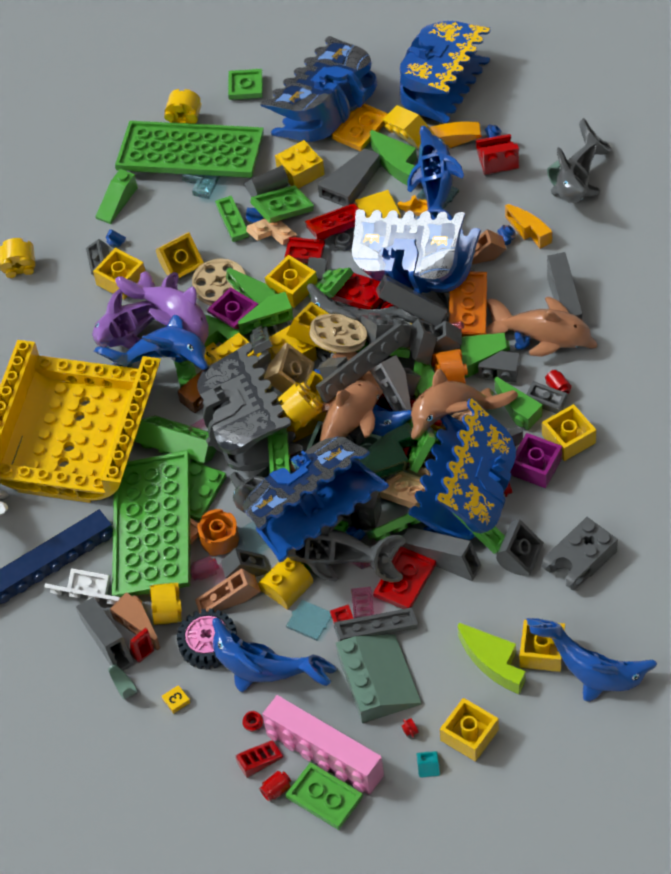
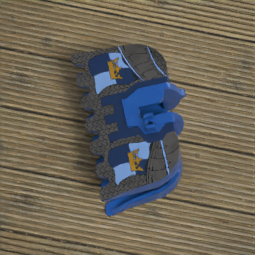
M328 36L325 39L327 46L317 47L314 50L317 56L308 57L304 60L306 67L294 69L296 77L286 78L283 81L284 88L273 90L272 93L275 98L265 99L261 102V107L286 117L282 120L285 126L274 128L271 131V135L299 141L305 140L306 142L318 141L331 135L341 123H345L349 119L350 111L360 108L376 90L377 78L376 74L370 70L372 66L370 55L356 45Z
M358 209L355 215L352 255L354 262L372 279L381 281L384 274L409 288L413 286L414 290L420 294L431 291L449 292L459 287L467 278L481 230L473 228L470 230L469 235L464 236L462 225L466 214L463 212L456 213L452 220L448 219L446 212H440L437 218L432 220V215L428 211L423 212L419 219H415L413 211H407L403 218L399 219V214L395 210L390 211L386 218H382L380 210L373 211L371 216L366 218V212Z
M345 437L327 438L318 442L307 451H301L302 455H296L291 459L296 470L294 473L291 474L285 468L273 471L250 492L242 508L254 521L257 532L273 551L279 562L287 559L289 550H299L304 547L306 538H316L321 535V528L323 526H334L338 522L339 515L351 514L355 510L354 505L356 503L368 502L373 491L381 492L389 487L388 483L358 460H353L355 458H365L370 454L369 450L356 445Z

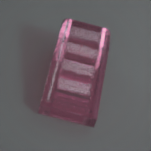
M371 586L351 589L354 618L374 615ZM368 596V599L357 600V597ZM369 603V606L357 607V604ZM359 611H370L369 614L358 615Z

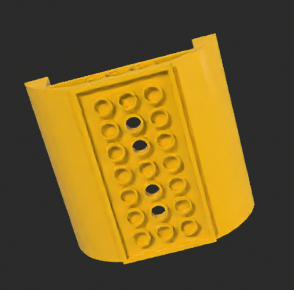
M17 340L0 384V484L17 490L18 493L86 503L113 495L121 484L161 358L143 356L139 369L40 356L35 342ZM84 401H89V402H90L89 404H87V405H85V406H82V405H81V403L84 402ZM79 416H84V419L80 421L75 420ZM69 446L74 447L71 451H65ZM62 462L69 463L65 467L59 466Z

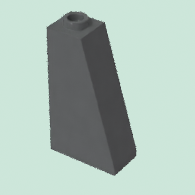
M363 149L318 184L319 197L344 207L353 204L381 167L380 154Z
M566 253L548 255L547 280L553 298L564 305L570 314L582 319V310Z
M384 274L376 289L379 298L435 326L446 320L448 314L444 306Z
M409 527L403 535L406 542L402 547L436 560V567L467 580L473 581L481 567L471 541Z
M94 597L76 606L81 621L111 666L117 665L123 671L134 665L123 636Z

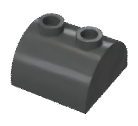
M283 165L244 184L250 196L253 197L287 187L288 178Z
M520 519L513 520L510 523L496 559L504 569L511 573L524 576L531 575L544 542Z

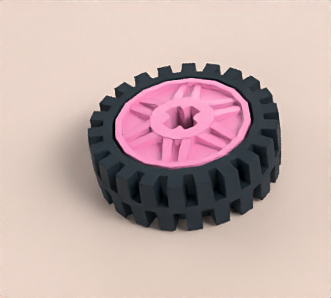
M209 608V612H206V609H201L200 614L198 611L193 612V617L189 614L186 617L187 621L183 620L181 622V627L179 626L177 633V643L182 657L191 666L194 667L196 665L199 669L205 666V669H210V665H213L214 668H218V663L221 662L216 657L213 649V637L215 634L212 624L213 618H219L229 630L237 635L235 624L226 613L222 614L220 610H217L215 613L214 609Z

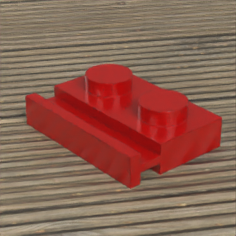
M289 237L284 257L286 258L290 255L301 263H308L309 257L322 258L325 240Z

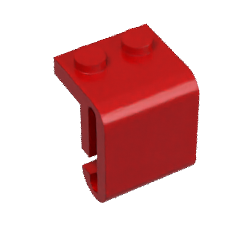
M511 134L476 140V149L484 175L519 169L518 144L511 142Z

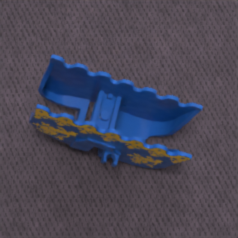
M441 21L423 27L413 40L411 47L407 49L405 58L400 64V101L403 107L443 124L449 123L450 117L445 114H453L457 111L456 106L452 104L462 103L463 97L459 94L470 92V87L466 84L476 83V77L472 74H481L483 68L479 65H486L490 62L489 57L475 54L477 47L473 46V44H482L484 38L479 35L489 34L491 28L458 21Z
M473 398L468 399L467 402L472 416L469 414L464 415L462 422L448 414L441 418L442 423L446 427V430L439 429L436 432V437L441 442V445L434 444L431 447V452L436 460L430 459L426 461L425 466L430 472V476L423 475L420 478L425 492L419 490L415 493V499L420 504V507L413 506L409 509L410 516L423 522L438 533L468 541L476 537L472 532L485 533L493 529L498 523L506 501L503 493L508 487L511 478L510 471L516 458L513 438L507 429L486 412ZM455 515L462 519L467 527Z

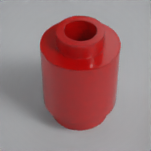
M552 370L545 376L548 387L567 394L570 393L572 386L561 372Z
M276 771L262 783L259 790L267 801L276 800L291 788V779L286 772Z

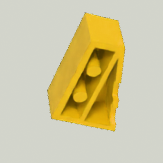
M398 105L382 119L386 124L385 128L390 133H395L418 150L421 145V126H426L435 135L419 114Z
M310 302L293 319L286 335L321 348L310 337L311 323L316 317L329 313L313 302Z

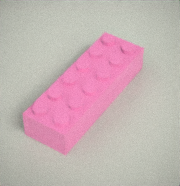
M276 695L262 713L266 734L270 739L282 742L290 751H297L305 760H312L326 772L334 773L339 780L349 782L359 792H365L370 795L383 778L382 756L282 697Z

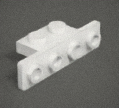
M71 568L67 587L45 584V588H49L50 593L62 595V591L69 592V596L75 598L86 595L88 596L87 600L94 597L99 602L100 598L107 599L106 603L113 605L121 598L107 595L111 576Z

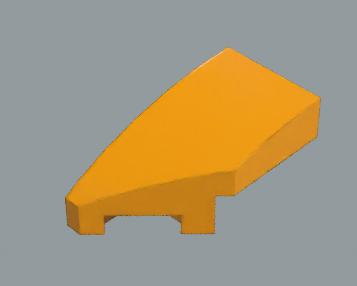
M416 195L412 196L411 200L405 203L401 201L397 203L399 209L405 212L413 211L416 216H420L428 210L427 200H417Z

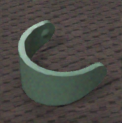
M559 160L547 169L548 178L554 186L560 171Z
M117 665L109 667L108 672L123 699L138 693L136 686Z

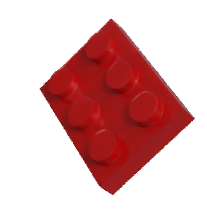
M354 203L306 220V227L317 240L327 239L333 234H340L347 229L355 228L356 210L359 208Z
M353 273L331 299L360 309L375 310L384 301L378 297L376 292L381 281Z
M400 547L392 559V563L397 571L403 575V579L399 582H388L381 579L373 592V597L401 609L411 608L436 566V560Z

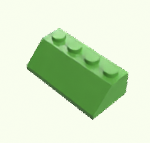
M156 415L141 419L135 440L144 448L151 449L153 447L164 454L188 451L193 463L202 465L211 461L217 451L214 446L207 445L208 431Z

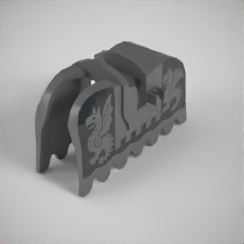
M251 343L243 345L233 353L208 366L201 373L197 382V389L204 405L203 419L208 428L209 437L206 439L207 445L214 446L217 451L223 453L228 466L237 471H255L270 466L268 436L283 428H288L292 424L287 417L278 418L283 414L284 410L281 407L282 405L272 406L276 403L278 396L275 392L267 393L272 385L269 380L261 381L265 377V370L263 368L254 369V366L259 363V358L255 355L247 356L253 351ZM288 431L290 457L303 451L300 444L290 445L296 438V434L293 431Z

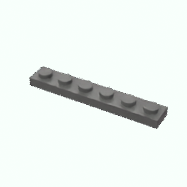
M397 323L318 383L315 387L322 401L325 403L331 401L336 397L338 391L344 390L405 344L409 338L402 324Z

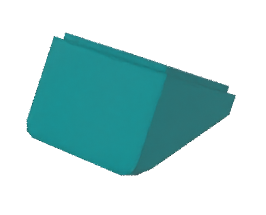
M438 751L416 753L420 778L440 775Z

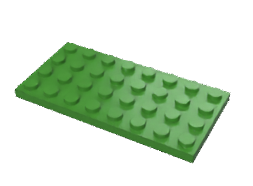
M129 120L115 163V169L252 178L264 135V128Z
M188 451L127 462L121 484L114 493L112 596L122 597L126 592L131 596L149 594L150 585L178 583L179 588L191 586L190 454Z

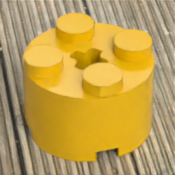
M179 89L173 90L169 94L166 104L165 120L170 123L196 124L202 107L199 95L189 89L179 91Z
M23 238L5 240L0 247V270L8 278H14L17 274L23 273L25 275L33 274L36 265L33 243L29 240L28 243L24 242Z
M304 381L301 384L298 382L294 383L278 398L279 402L282 400L284 403L281 407L295 423L300 421L302 423L301 427H305L322 412L321 407L324 405L319 397L312 395L310 387Z
M179 584L150 585L154 625L182 622Z

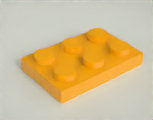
M364 103L360 108L350 113L349 119L345 123H341L333 132L332 139L361 152L370 142V131L379 132L385 124L382 119L388 113Z

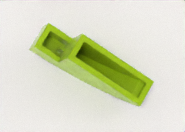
M459 623V640L473 663L497 684L516 694H520L526 681V671L511 666L516 655V644Z

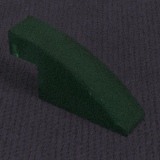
M407 423L399 426L378 439L368 449L370 454L361 459L360 462L380 478L406 470L408 458L403 449L413 446L414 439L411 437L412 428L410 424Z

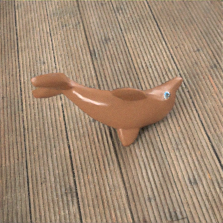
M549 296L545 298L549 309L530 310L512 316L507 307L500 301L492 298L487 299V308L491 313L492 323L486 327V334L506 333L510 330L540 341L537 346L529 351L530 356L543 357L550 355L561 347H586L590 349L597 347V342L591 337L588 325L582 319L570 314L567 308L554 298Z
M438 369L433 376L432 386L425 390L413 404L411 411L413 422L411 437L414 440L420 438L431 425L447 414L469 410L467 402L470 398H473L483 409L488 410L501 408L518 397V393L511 390L493 396L494 392L490 388L479 392L464 383L448 381L443 371Z
M357 381L344 390L338 391L336 398H333L328 403L324 402V405L321 407V413H327L320 441L336 436L346 437L359 425L364 438L369 437L375 427V417L372 410L378 398L381 397L383 390L371 382ZM291 462L290 469L295 472L296 470Z

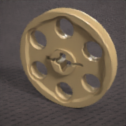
M213 259L203 263L197 268L192 277V286L196 289L197 298L205 304L212 305L230 287L233 288L226 280L224 269L232 267L234 270L245 274L244 269L238 263L229 259ZM209 268L215 269L212 273L205 272ZM199 281L206 282V284L203 286L197 285ZM208 293H215L214 297H206Z
M324 314L312 321L310 337L315 344L323 349L337 353H350L360 350L365 345L367 331L357 320L350 319L341 314Z

